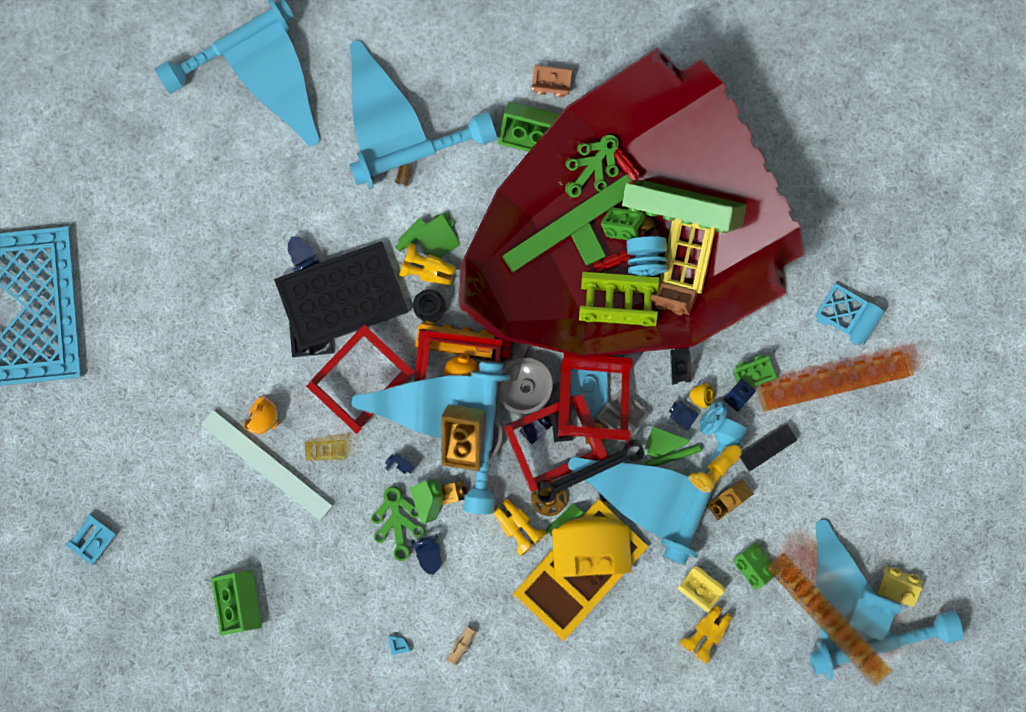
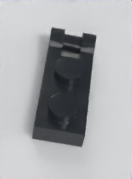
M689 347L670 350V377L672 385L683 381L685 383L691 382Z

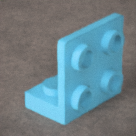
M861 590L847 626L877 640L884 641L895 613L900 614L902 606Z

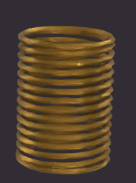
M408 165L400 166L395 183L398 185L402 183L403 186H408L413 168Z

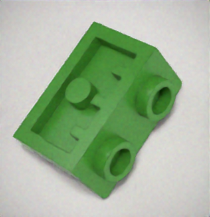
M611 208L602 220L601 226L605 235L610 238L625 240L639 238L637 230L645 219V215L641 211L633 212L626 209Z

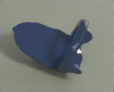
M298 236L291 237L288 242L287 251L295 265L293 267L294 272L320 263L318 257L305 240Z
M437 533L434 539L427 537L422 538L419 542L412 539V548L416 551V557L421 568L427 574L434 575L441 565V551Z

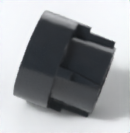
M427 289L415 296L413 310L419 320L434 323L443 317L446 304L443 296L438 291ZM426 302H433L435 308L432 311H426L424 309Z

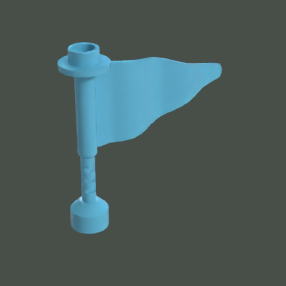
M267 0L271 9L213 42L212 46L180 65L166 61L154 68L162 84L171 95L184 86L187 73L216 56L224 55L238 78L260 102L287 123L309 146H315L319 142L309 106L303 72L293 44L286 32L289 29L286 22L294 18V15L285 0H277L275 2Z
M356 40L350 44L353 122L360 152L357 153L359 161L349 165L356 185L367 182L369 189H372L374 186L371 176L434 155L439 150L470 139L481 145L497 140L492 120L487 111L473 116L467 129L436 140H427L412 106L386 72L372 58L363 43Z
M480 361L479 371H471V376L448 375L434 377L375 392L357 394L352 397L351 403L356 409L385 417L416 432L441 438V416L448 404L485 410V434L480 471H476L475 487L465 494L463 511L473 514H494L496 497L487 489L489 455L493 443L498 381L510 380V374L502 373L503 363Z
M725 418L721 426L714 432L718 445L711 461L725 447L741 444L747 428ZM572 457L568 463V468L576 472L598 461ZM620 463L585 480L623 515L661 538V544L667 547L664 557L681 565L686 564L688 557L697 558L698 553L688 547L712 491L706 493L700 491L692 484L689 477L672 470Z
M820 520L816 523L817 570L815 598L821 641L817 642L816 651L809 652L811 666L815 675L824 673L826 678L831 680L834 679L833 666L897 650L900 646L937 637V639L946 644L963 640L962 625L955 610L939 613L933 626L899 635H891L888 630L884 641L849 628L847 625L861 590L873 595L876 594L848 551L836 537L828 521Z

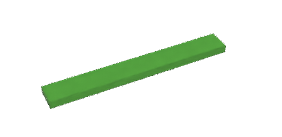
M625 175L504 254L502 258L514 273L622 202L625 184L632 182L628 175Z

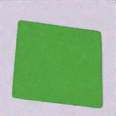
M443 215L438 216L414 232L427 255L431 254L441 258L461 245Z

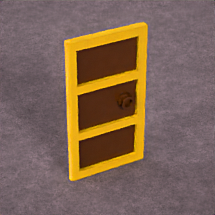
M599 499L582 516L611 518L624 524ZM629 528L632 566L649 546ZM552 549L512 594L557 637L565 641L625 573L555 577Z

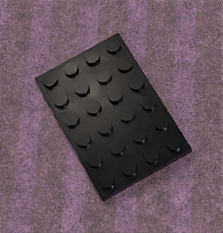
M382 241L274 279L300 351L354 333L364 324L370 327L408 313Z

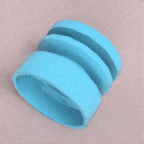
M639 237L627 240V254L636 256V258L628 260V265H633V267L628 268V274L648 277L668 272V266L659 265L668 262L667 258L659 257V254L667 252L666 238Z

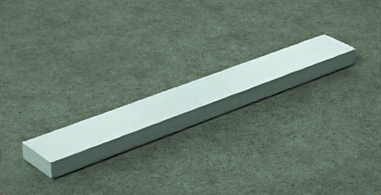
M214 410L201 424L318 520L321 521L332 508L330 503Z

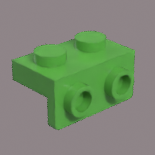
M764 354L753 358V362L748 364L746 361L735 365L736 368L732 371L737 383L744 379L753 388L777 379L770 361V355L767 357Z
M757 542L733 559L738 570L742 572L748 583L755 590L767 584L780 573Z

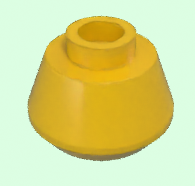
M709 383L696 385L690 391V399L695 405L702 409H707L713 403L714 389Z

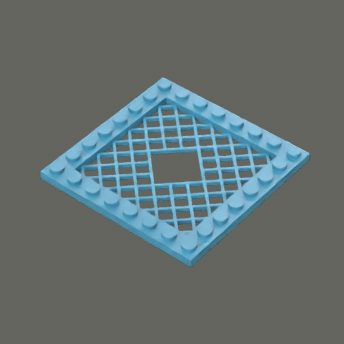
M67 226L0 233V259L5 255L11 260L5 269L0 265L2 270L0 279L5 273L13 279L7 287L1 283L0 287L25 306L0 335V341H3L8 346L0 354V361L3 359L9 364L7 366H0V386L82 378L70 228ZM51 248V254L45 249ZM30 250H37L33 256L26 252ZM41 251L49 256L43 265L35 259ZM10 252H18L14 258L7 254ZM22 253L30 258L24 267L16 261ZM51 260L53 273L46 268ZM33 261L40 266L34 275L27 270ZM14 263L21 268L15 277L8 272ZM43 269L51 275L45 283L37 278ZM24 271L32 277L26 285L18 280ZM52 279L54 284V291L47 287V285L51 282ZM34 280L42 285L36 294L28 288ZM15 282L23 287L17 296L9 290ZM44 289L52 293L46 302L38 297ZM26 290L33 295L27 304L19 299ZM54 297L56 311L48 305ZM35 299L43 304L37 313L29 307ZM46 307L54 313L48 321L40 316ZM27 309L34 314L29 323L21 318ZM37 317L45 323L39 331L31 326ZM55 317L57 329L50 324ZM18 319L26 325L20 333L12 328ZM47 326L55 331L49 340L41 334ZM28 328L36 333L30 342L22 336ZM9 330L17 335L11 344L3 338ZM57 335L59 349L51 343ZM38 337L47 342L41 350L32 345ZM19 339H22L27 344L21 352L13 347ZM49 345L56 350V353L50 359L43 354ZM30 347L37 352L31 361L24 356V353ZM10 349L18 354L12 363L4 357ZM59 354V360L53 361ZM40 355L47 360V362L34 363ZM21 357L28 362L27 364L15 365Z

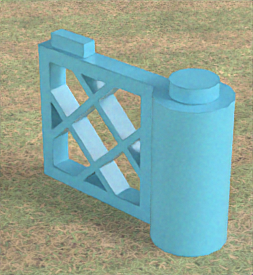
M835 283L815 316L818 317L817 322L824 326L829 324L848 335L850 342L859 346L860 344L865 345L885 312L878 306L863 300ZM836 289L844 294L845 300L834 302L832 295ZM857 301L862 306L858 311L850 312L848 302ZM846 303L848 313L837 315L835 305ZM833 306L835 316L827 318L821 314L824 308ZM849 316L851 323L847 329L839 324L838 318Z

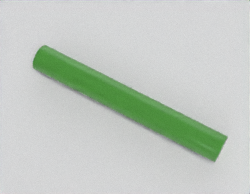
M696 445L644 463L645 466L656 467L702 451L700 445Z

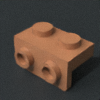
M535 64L531 90L541 95H545L546 92L554 93V96L558 97L569 95L572 69Z
M661 283L657 294L652 295L650 299L659 310L668 309L678 315H690L698 294L696 291Z

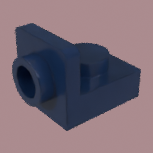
M741 379L723 400L738 412L756 390L744 379Z
M681 400L678 404L674 402L668 411L671 413L669 418L689 430L699 414L683 404L684 402Z
M545 416L524 425L519 432L532 445L552 427L550 419Z
M397 453L395 456L391 454L385 461L387 465L385 469L387 471L395 463L398 464L396 468L403 474L407 472L412 474L416 469Z

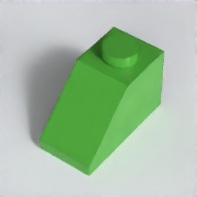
M652 427L644 450L648 451L647 455L658 458L659 455L664 456L687 445L689 440Z
M438 478L426 480L409 488L422 524L437 519L444 497Z

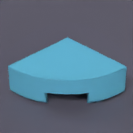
M388 636L392 655L411 651L409 644L403 638Z

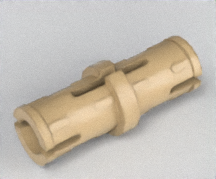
M466 626L458 641L454 642L455 646L446 660L457 666L464 652H467L469 649L468 645L477 632Z

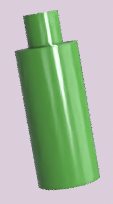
M418 218L398 239L399 243L395 248L399 252L404 248L408 249L409 243H414L417 240L414 232L426 224Z

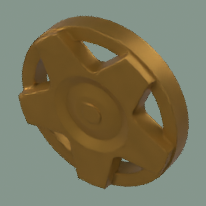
M543 488L539 494L548 496L551 488ZM536 490L531 494V502L534 509L543 516L559 514L567 503V493L565 490L558 492L556 498L550 503L541 502L537 494H535ZM562 494H564V502L560 500ZM535 503L541 504V510L537 508ZM552 508L558 509L556 512L549 513Z

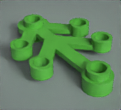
M608 134L603 136L600 142L580 143L577 150L582 155H587L593 150H599L595 156L567 159L566 167L572 171L576 170L579 166L587 165L576 181H570L566 184L565 191L570 197H578L581 194L582 185L593 171L595 172L594 188L599 192L607 188V184L603 181L602 159L605 155L608 165L606 173L611 177L618 174V168L615 166L614 151L618 148V139L615 136ZM612 141V146L607 147V143ZM586 146V150L581 152V148ZM574 161L575 165L570 167V162ZM611 168L615 169L613 173H609ZM603 183V187L598 189V184ZM577 187V192L572 193V189Z
M391 486L384 492L383 497L385 501L378 511L371 516L372 522L379 524L383 520L382 516L391 506L392 515L380 531L374 534V540L378 543L384 542L386 534L394 526L397 547L394 549L393 555L396 560L405 561L409 557V550L404 546L401 524L412 531L415 537H421L424 530L421 526H416L400 514L398 505L409 511L412 518L419 517V514L413 516L411 513L413 509H416V506H412L403 499L402 491L398 487ZM393 492L397 494L395 500L390 499V494ZM376 514L381 517L378 522H375L373 519ZM416 528L421 529L422 532L420 535H416L414 533V530ZM379 533L383 535V540L381 541L376 539V535ZM399 550L405 551L404 557L398 556Z

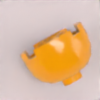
M461 354L447 361L442 376H471V371H479V365L468 355Z
M262 395V398H257L248 412L250 413L249 420H244L243 428L254 434H264L270 429L274 430L279 422L277 419L278 409L275 403Z

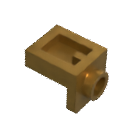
M463 480L441 485L444 494L441 505L464 500L467 487L464 485Z

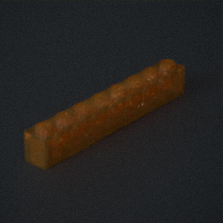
M902 351L891 353V357L884 358L883 355L874 357L872 362L865 363V360L854 362V366L847 367L844 364L836 366L835 370L828 372V369L816 371L817 375L809 376V373L798 376L797 380L793 381L790 378L779 380L780 384L772 385V382L761 384L757 394L762 413L912 377L914 373L909 354H903ZM887 363H892L895 366L894 372L887 371ZM869 367H873L876 370L875 377L868 375L867 369ZM849 372L857 374V381L849 379ZM831 376H836L839 379L838 386H833L830 383ZM815 380L820 383V390H814L811 387L812 381ZM794 385H799L802 388L800 395L794 394L792 390ZM779 389L783 392L782 399L774 397L775 390Z
M784 552L768 566L767 570L874 687L892 672V669Z

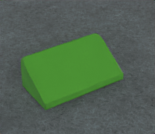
M590 223L571 234L586 265H591L606 257Z
M571 504L546 528V531L552 536L553 529L559 528L565 522L579 518L583 515V512L575 504Z

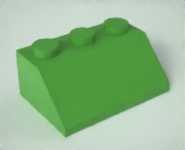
M508 101L502 120L498 144L529 152L560 114Z
M253 571L211 578L220 636L262 628Z

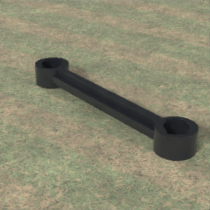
M629 440L624 445L623 450L555 482L541 481L537 485V497L543 503H550L556 498V494L627 460L630 462L640 461L645 454L644 448L640 441ZM631 447H639L636 455H629L627 453ZM543 488H551L548 496L539 494Z

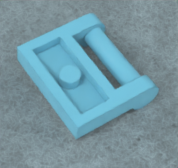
M88 514L85 518V523L73 539L67 542L66 546L89 564L94 565L117 534L94 516ZM92 525L96 526V529L84 545L79 548L77 546L90 527Z

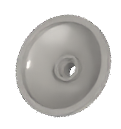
M519 358L508 363L502 373H506L514 365L522 363L517 381L511 378L508 381H498L497 396L501 404L510 412L528 415L539 411L547 404L553 392V379L547 367L540 361L532 358ZM526 387H530L529 392H525Z

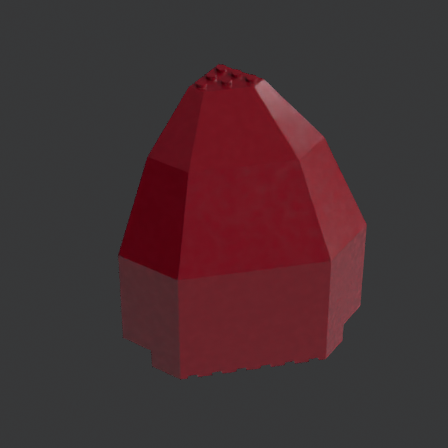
M657 47L569 104L499 186L460 264L458 307L497 338L583 358L694 347L788 294L786 265L805 255L802 226L799 220L794 221L790 213L793 209L785 195L781 196L777 187L780 185L773 171L768 172L764 164L767 160L760 147L756 148L751 139L754 136L748 124L742 123L739 117L741 111L734 98L730 100L726 90L728 87L725 81L702 59L681 70ZM611 134L618 139V147L623 151L622 154H625L633 163L634 168H637L640 172V176L634 181L644 180L747 204L743 227L735 229V231H728V233L717 232L716 228L702 294L697 293L698 296L690 315H678L668 309L659 310L652 302L651 311L658 312L656 326L579 320L580 306H586L587 290L581 289L582 272H597L593 264H585L571 235L514 273L502 258L504 254L599 193L594 188V171L582 185V192L578 197H570L565 191L566 184L570 181H576L587 167L585 165L579 166L573 171L569 170L566 167L567 159L595 156L599 151L593 150L587 155H582L577 150L580 143L600 142L603 136ZM612 141L607 143V147L612 146ZM586 146L581 148V152L586 150ZM605 155L602 159L603 181L608 187L629 173L624 172L616 159L615 166L618 168V174L614 177L609 176L606 173L608 165ZM570 162L569 166L573 167L575 162ZM611 168L609 173H613L615 169ZM603 183L598 184V189L603 187ZM577 187L572 189V193L577 192ZM622 201L613 208L628 210L629 207L622 206ZM606 211L591 221L590 224L606 257L627 250V240L610 238L605 235L601 222L608 212ZM658 214L657 216L646 215L654 221L656 228L649 235L643 236L639 234V237H664L668 243L672 220L663 219V216ZM682 225L680 241L689 242L692 227ZM695 228L692 244L702 246L705 230ZM678 245L675 260L685 261L687 246ZM691 248L688 263L698 264L700 249ZM665 253L659 254V257H665ZM630 255V259L636 258V256ZM621 261V264L609 269L605 268L600 273L630 275L628 274V268L633 267V265H628V261L624 263ZM673 265L672 280L680 281L683 266ZM686 268L684 283L693 284L696 269ZM658 274V275H656V276H648V277H659V281H660V276H661V274ZM595 290L594 307L605 308L606 291ZM614 292L613 308L624 309L625 292ZM633 293L632 310L644 311V294Z

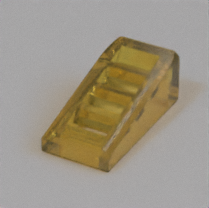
M346 441L305 442V460H346ZM320 445H323V457H320ZM328 445H331V456H328ZM336 445L338 447V456H336ZM312 446H315L316 457L312 455Z

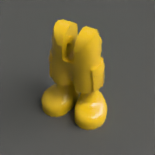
M409 243L399 276L417 275L420 276V280L425 282L451 285L453 278L450 275L455 274L457 267L431 254L423 257L417 253L416 245ZM411 263L420 264V265H423L424 267H423V268H419V267H416V266L412 265Z
M736 445L725 447L707 465L709 469L707 474L704 472L692 473L689 476V480L700 491L704 493L711 492L718 480L740 459L741 448Z
M506 498L502 504L511 515L506 517L505 513L498 506L494 510V515L501 524L505 534L516 539L518 544L517 554L521 557L533 545L519 531L520 528L524 529L534 544L541 541L548 533L544 529H536L530 525L531 518Z
M718 605L701 618L695 626L697 632L692 637L682 638L679 641L682 647L693 653L702 638L706 636V641L694 654L705 664L711 661L710 650L713 644L720 643L725 635V630L733 618L727 612L718 624L714 621L723 610Z

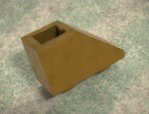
M741 479L706 506L716 519L720 520L751 497L753 492Z

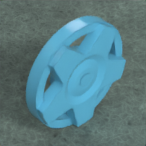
M712 403L705 415L701 416L699 422L700 431L703 434L710 435L721 426L727 414V406L724 403Z

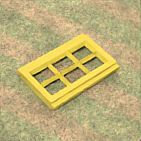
M679 219L672 220L667 252L665 253V258L668 259V262L663 264L668 266V272L661 274L659 284L664 283L702 294L716 228L704 229L700 228L699 224L696 223L688 225L681 223ZM682 225L692 227L689 242L679 240ZM695 228L705 230L702 246L692 244ZM678 245L687 246L684 262L675 260ZM691 248L700 249L697 265L688 263ZM674 264L683 266L680 281L671 279ZM687 267L696 269L693 284L684 283Z

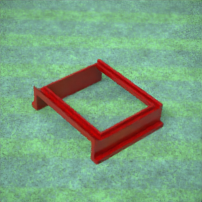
M365 324L306 386L356 434L374 414L363 411L354 420L317 385L351 348L364 336L401 371L385 389L402 385L415 373Z
M419 331L414 382L426 379L430 341L494 349L492 362L500 363L503 340L434 331Z
M566 353L563 354L560 367L558 436L615 439L626 442L631 438V430H628L629 381L633 358L611 356L583 358ZM571 369L621 374L620 430L569 425Z
M583 395L570 396L569 406L573 404L581 425L584 427H595ZM559 402L504 425V430L530 492L537 490V485L541 481H552L572 472V470L568 468V463H565L533 477L514 430L559 411ZM587 437L592 452L579 458L600 461L608 456L600 438Z

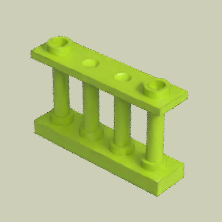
M582 272L581 289L587 290L586 306H580L579 320L656 326L658 312L651 311L652 300L650 298L652 295L657 294L659 277ZM595 290L606 291L605 308L594 307ZM614 292H625L624 309L613 308ZM633 293L644 294V311L632 310Z

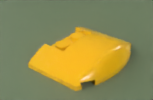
M582 517L565 522L559 528L552 530L555 577L632 573L628 525L611 518Z

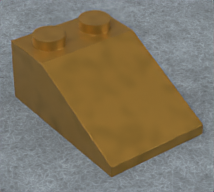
M447 405L441 416L442 466L480 471L485 434V410Z

